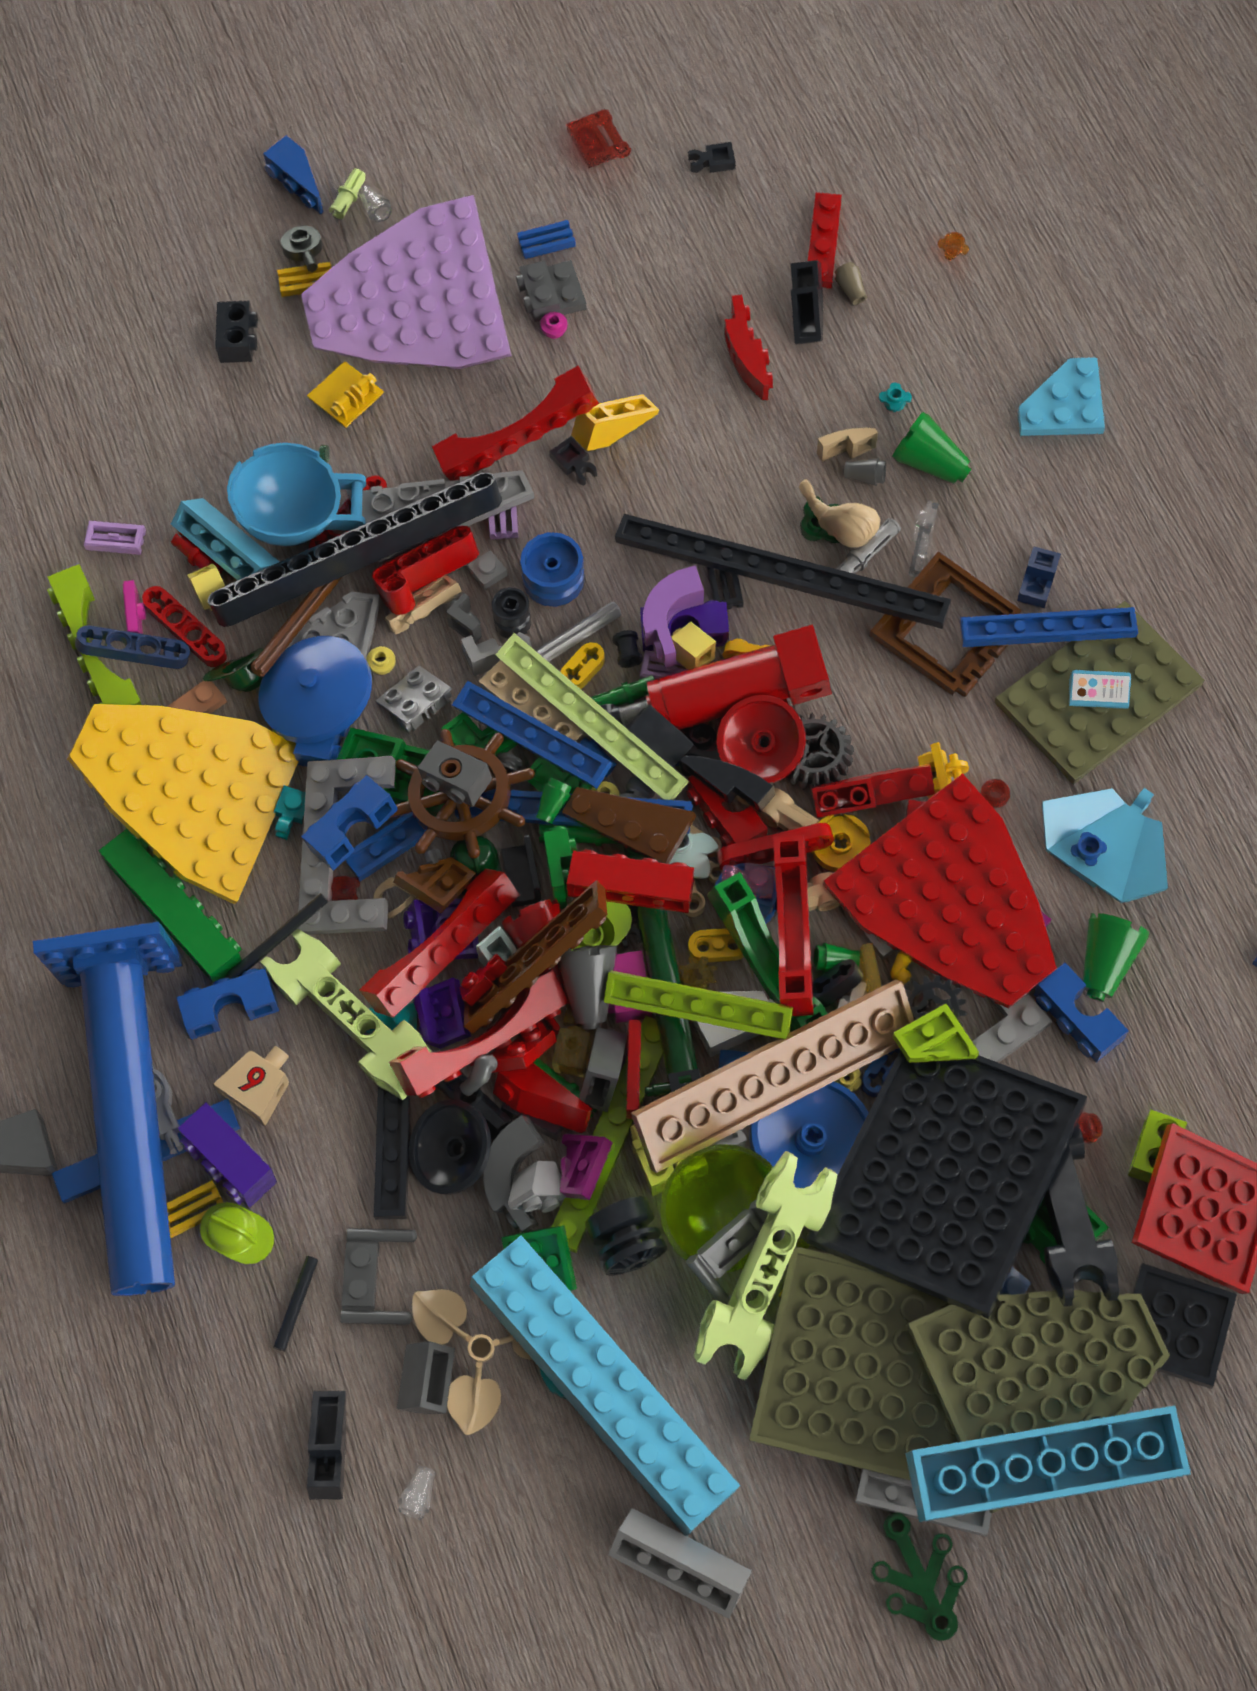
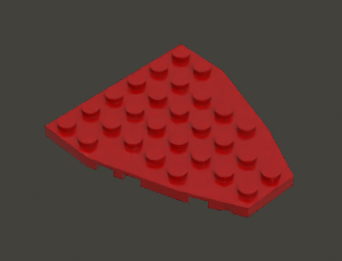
M963 773L823 881L826 889L861 930L869 935L871 933L887 942V946L905 953L912 958L913 962L935 975H940L944 981L950 979L953 981V985L957 983L973 990L974 994L983 998H991L995 1003L1008 1009L1057 969L1040 904L1003 818Z

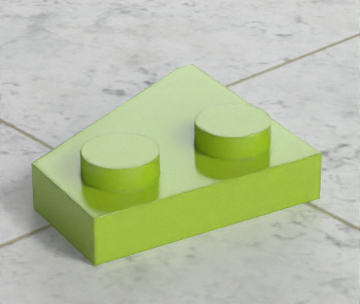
M947 1004L895 1031L892 1036L909 1063L975 1059L979 1055V1051Z

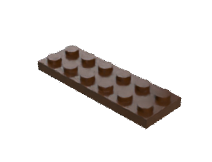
M597 880L505 961L506 971L492 981L493 986L472 1007L464 1001V1027L473 1034L480 1027H487L500 1009L508 1008L515 1001L518 993L524 988H531L544 970L555 967L560 961L561 955L569 948H576L582 942L587 932L592 928H599L604 923L607 917L605 887Z

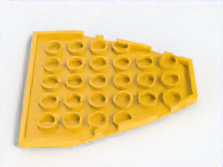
M94 704L91 707L67 758L75 770L82 773L84 781L88 786L94 788L105 801L103 804L109 812L138 839L141 837L154 850L153 853L159 859L162 857L174 869L173 872L180 879L232 904H236L240 898L276 815L274 809L284 785H289L299 762L295 759L293 753L296 746L295 742L286 740L277 733L253 721L165 706Z

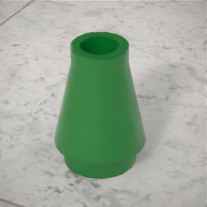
M550 778L547 784L544 783L536 818L552 825L556 816L572 796L569 794L572 787L553 778Z
M828 943L815 946L813 957L815 970H821L822 973H825L841 961L847 959L853 960L859 967V950H850Z

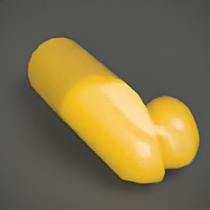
M901 951L895 958L890 975L892 980L902 981L903 985H905L912 977L907 967L913 961L911 957Z

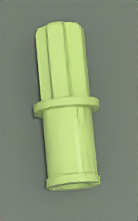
M353 169L344 186L339 187V193L329 208V212L334 217L344 219L352 202L358 199L357 193L366 180V174L363 171Z

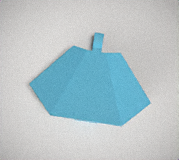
M1113 788L1042 801L1046 851L1070 867V872L1093 888L1097 886L1120 903L1136 900L1168 889L1162 822L1142 815L1143 811L1152 801L1151 799L1154 796L1152 792L1143 788L1131 806L1127 805ZM1083 832H1090L1096 835L1107 845L1106 852L1100 854L1097 858V864L1094 866H1087L1083 859L1074 857L1071 854L1072 845L1078 843ZM1086 847L1087 851L1092 850L1090 847Z

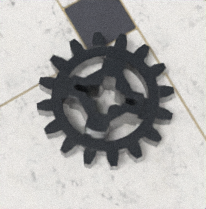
M926 975L923 976L924 984L920 985V983L914 980L912 984L915 989L913 991L905 989L906 995L909 997L908 1001L914 1020L928 1014L927 1012L920 1011L930 1007V1001L932 1000L935 1004H947L951 1011L954 1010L953 1014L957 1020L959 1016H967V1012L961 1010V1005L966 1004L967 1000L958 999L962 989L956 988L952 990L953 981L950 979L942 984L940 975H936L934 982H931L930 978ZM935 988H940L947 992L951 999L943 1000L938 997ZM923 991V1000L919 1006L913 1007L916 997Z

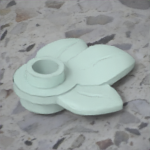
M705 833L686 834L682 840L685 846L677 849L669 864L674 862L685 863L689 867H694V878H708L710 862L707 855L716 851L718 844L711 836Z

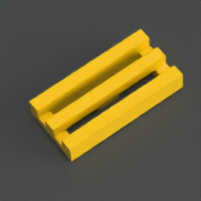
M318 263V269L314 272H309L306 265L277 270L281 297L302 294L315 283L312 281L318 280L331 269V263Z
M213 1180L167 1203V1210L170 1213L212 1192V1194L168 1216L170 1239L201 1224L202 1217L207 1210L172 1228L170 1226L171 1223L214 1201L217 1204L224 1203Z

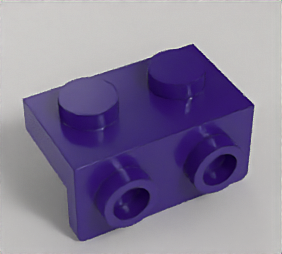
M452 977L431 987H425L414 997L413 1004L418 1012L420 1021L419 1033L425 1044L441 1049L471 1037L470 1031L464 1027V1000L460 992V982L458 979Z

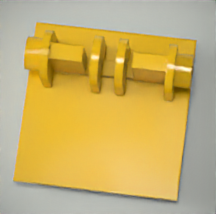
M344 361L307 395V398L347 428L384 391L375 385L377 379L373 374L363 375Z

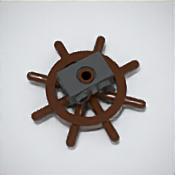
M444 729L440 732L441 742L436 741L419 766L403 759L396 761V769L411 776L408 787L409 801L396 804L398 810L390 818L413 812L419 825L426 830L414 847L417 854L425 853L435 837L451 841L465 840L468 855L471 858H477L480 855L477 837L489 831L501 819L516 827H522L525 824L523 816L507 809L511 796L510 785L533 779L535 772L531 768L506 773L503 764L494 755L504 741V736L501 733H495L483 749L471 745L454 746L451 732L448 729ZM425 788L433 792L440 791L423 797ZM496 789L492 801L481 797L483 792ZM445 803L436 817L429 814L425 809ZM474 806L483 810V812L472 818L470 807ZM454 810H458L460 822L447 821Z

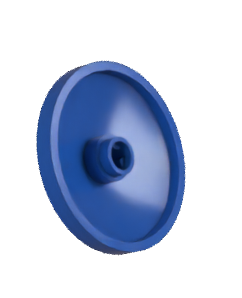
M316 636L299 641L284 650L265 676H263L258 697L261 714L271 729L286 740L297 743H315L332 738L352 725L366 707L372 690L371 669L360 650L345 639L334 636Z
M834 1081L750 1124L749 1140L753 1157L760 1170L767 1176L785 1151L794 1154L798 1159L793 1183L796 1188H806L812 1185L825 1167L833 1170L838 1175L869 1112L853 1092Z

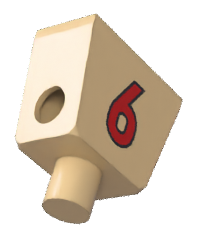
M274 1046L265 1058H262L254 1051H249L214 1083V1086L221 1096L229 1099L231 1103L265 1126L288 1086L289 1081L286 1074L280 1068L289 1056L277 1046Z

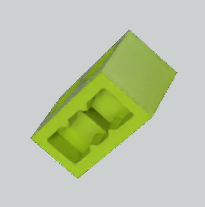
M1150 1109L1144 1120L1128 1176L1149 1183L1154 1169L1150 1166L1149 1159H1157L1162 1142L1158 1131L1165 1130L1166 1125L1172 1123L1185 1129L1187 1122Z

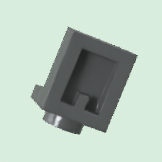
M464 593L459 599H454L447 608L448 626L464 638L472 635L476 643L482 637L480 621L473 613L469 612L471 609L470 598Z

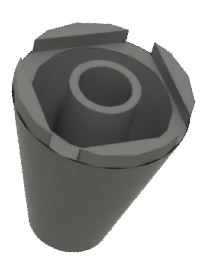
M582 946L573 950L569 948L561 955V959L557 964L575 1023L582 1024V1029L601 1028L600 1022L607 1021L609 1003H604L608 972L614 971L616 946Z

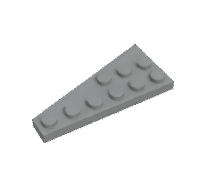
M523 470L492 473L502 498L501 504L494 510L458 526H470L534 499V492ZM470 476L459 477L460 480L454 481L439 479L403 483L399 487L383 489L382 486L371 487V490L363 491L362 516L365 518V524L470 478ZM351 489L346 492L351 502ZM446 530L440 534H437L431 538H428L422 542H419L413 546H410L404 550H401L395 554L383 558L378 562L382 563L386 560H389L405 552H408L449 530Z

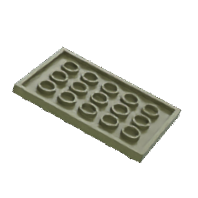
M1123 601L1115 608H1130L1131 606L1126 601ZM1136 611L1137 637L1070 641L995 699V704L1073 785L1199 689L1205 681ZM1073 670L1131 673L1129 708L1069 706V678Z

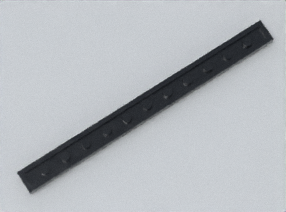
M628 514L623 515L615 534L616 543L943 629L951 606V599Z

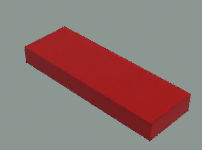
M629 1020L626 1119H633L631 1113L639 1109L640 1020Z

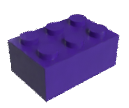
M207 1102L177 1128L182 1136L179 1142L184 1146L183 1149L195 1161L199 1158L203 1160L201 1164L205 1168L206 1173L217 1184L221 1180L224 1182L222 1186L236 1204L240 1205L244 1202L251 1208L277 1183L272 1169Z

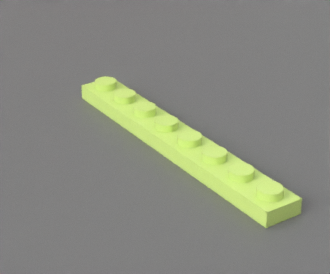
M515 633L495 654L662 799L674 800L689 783L687 779Z

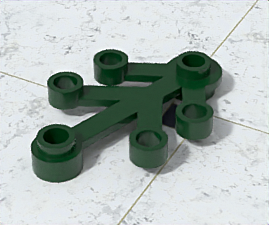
M901 1513L890 1514L883 1523L884 1535L890 1541L897 1543L912 1577L891 1569V1566L885 1561H878L872 1566L871 1576L878 1583L887 1582L921 1596L927 1610L907 1603L904 1596L899 1593H893L888 1596L885 1602L886 1610L892 1615L901 1614L923 1623L925 1631L934 1640H949L958 1629V1619L953 1612V1608L960 1587L968 1579L967 1571L959 1565H955L948 1570L946 1574L948 1585L941 1603H939L934 1588L945 1556L953 1547L952 1539L943 1533L934 1537L931 1545L933 1551L925 1571L908 1535L911 1529L908 1518ZM895 1520L900 1521L903 1524V1531L899 1533L894 1532L891 1528V1523ZM938 1539H945L948 1542V1549L945 1551L939 1550L936 1546V1541ZM884 1566L888 1572L885 1578L877 1577L875 1574L876 1567ZM957 1570L962 1573V1582L956 1583L951 1579L952 1571ZM892 1598H898L902 1602L900 1610L895 1611L890 1607V1600ZM942 1616L947 1620V1627L945 1629H939L936 1626L935 1619Z

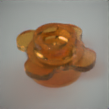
M950 232L938 241V247L944 251V257L947 260H954L958 255H966L969 252V246L965 244L964 236L958 232Z

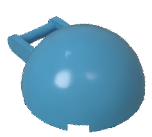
M276 443L253 450V456L241 464L239 461L229 476L227 495L236 520L253 537L270 545L295 546L311 541L324 530H353L365 524V518L362 516L363 488L366 486V477L362 474L334 473L332 467L319 457L318 451L304 445ZM340 489H351V514H337L341 499Z

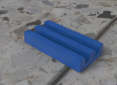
M568 220L517 233V239L524 259L576 247V241ZM542 244V245H539V246L527 248V247H530V246Z

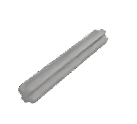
M610 602L535 651L550 662L620 617L621 610L615 602Z

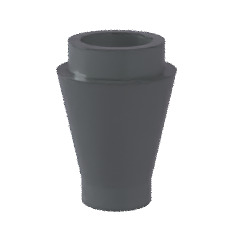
M879 458L852 462L846 461L844 477L875 486L878 483L884 484L886 461H880Z

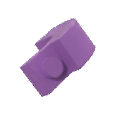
M696 566L678 570L662 579L650 592L644 606L643 636L645 646L653 645L656 658H662L665 668L676 665V649L668 629L670 620L684 609L704 604V588Z

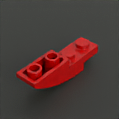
M732 295V319H724V337L730 358L747 386L760 399L768 400L769 389L773 388L772 372H767L766 366L769 365L768 349H763L761 338L754 339L753 327L748 328L747 322L750 321L749 305H744L743 295Z
M930 764L880 771L812 788L817 818L936 794Z

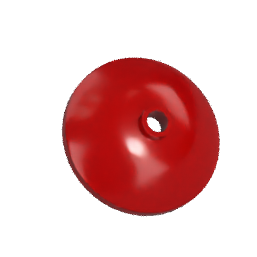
M768 695L751 696L737 702L724 715L717 733V749L722 761L746 769L768 783L777 782L788 776L801 761L806 745L805 728L798 713L785 701ZM764 737H768L770 740L767 747H761L760 741Z

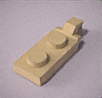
M445 575L413 594L416 603L413 610L403 615L391 613L385 617V620L390 630L397 635L407 630L414 621L427 617L435 608L452 601L454 596L462 592L456 581Z

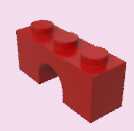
M691 776L688 778L689 783L686 794L694 806L699 805L704 812L703 818L711 829L716 828L721 835L719 838L723 847L767 836L768 828L752 806L740 812H730L722 806V803L725 801L695 777Z

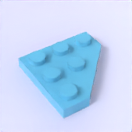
M1097 357L1069 358L1019 406L1020 436L1104 433L1105 423Z

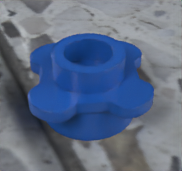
M1083 832L1078 843L1072 845L1071 854L1074 857L1083 859L1087 866H1094L1097 864V858L1100 854L1106 852L1107 845L1096 835L1090 832ZM1086 847H1090L1092 850L1087 851Z

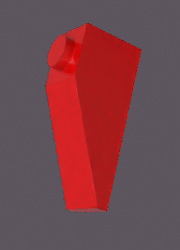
M532 1063L525 1069L498 1072L493 1094L512 1109L580 1133L586 1131L592 1108L536 1064Z

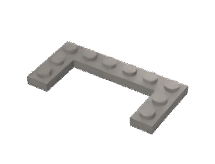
M392 756L308 762L303 835L312 824L322 818L329 808L337 802L339 791H350L351 787L355 783L360 782L366 775L383 789L394 788L396 760ZM303 840L298 912L320 893L324 895L328 903L298 929L308 935L387 931L389 901L385 898L332 901L333 870L311 852Z
M864 933V939L882 960L898 950L887 946V942L874 934ZM1029 993L1009 1009L995 1003L990 998L1005 1018L972 1042L979 1051L980 1056L999 1063L1049 1027L1052 1021Z

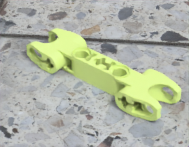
M296 929L291 935L301 949L298 958L290 964H280L266 956L260 962L273 979L280 993L294 1006L298 1005L306 996H309L332 1020L368 1052L357 1062L365 1074L380 1088L404 1100L408 1095L403 1091L389 1062L413 1047H427L420 1033L405 1020L401 1021L391 1031L332 975L341 965L337 957L320 940ZM335 991L331 996L324 997L326 993ZM348 1012L351 1014L355 1013L357 1018L354 1020ZM375 1029L372 1034L364 1035L367 1030Z
M787 1151L784 1152L766 1176L759 1191L756 1206L769 1213L740 1274L729 1303L727 1305L717 1300L711 1301L700 1324L694 1353L696 1361L706 1365L719 1347L726 1344L736 1345L738 1352L734 1363V1373L737 1375V1378L746 1380L766 1354L775 1326L774 1323L762 1318L772 1300L803 1227L817 1232L823 1226L831 1209L837 1174L825 1167L811 1186L796 1188L793 1179L798 1158ZM785 1230L782 1240L778 1242L772 1241L775 1232ZM769 1262L771 1263L769 1267L760 1268L762 1264L768 1265ZM759 1290L756 1299L753 1301L745 1300L748 1292Z

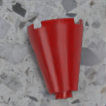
M548 899L519 910V918L513 920L510 915L502 921V926L519 949L561 912L557 899H554L552 902ZM558 965L552 969H546L553 970L559 983L563 984Z

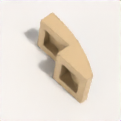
M853 428L818 438L817 455L823 462L847 451L851 459L876 448L878 432L875 428Z

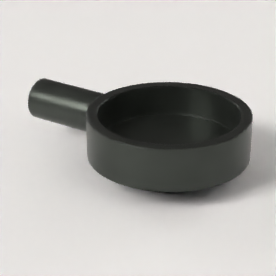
M298 226L285 232L281 238L284 255L291 260L304 261L309 272L316 271L318 265L314 257L322 249L319 231L310 226Z

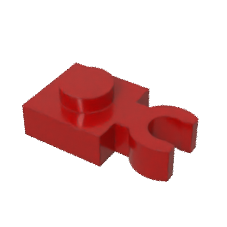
M495 954L484 968L480 967L475 973L470 972L462 980L460 992L463 1000L471 1007L493 986L492 981L506 971V962L498 954Z

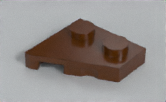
M450 857L439 860L435 864L421 865L418 871L405 874L404 871H400L395 875L393 883L441 914L474 880L476 873Z

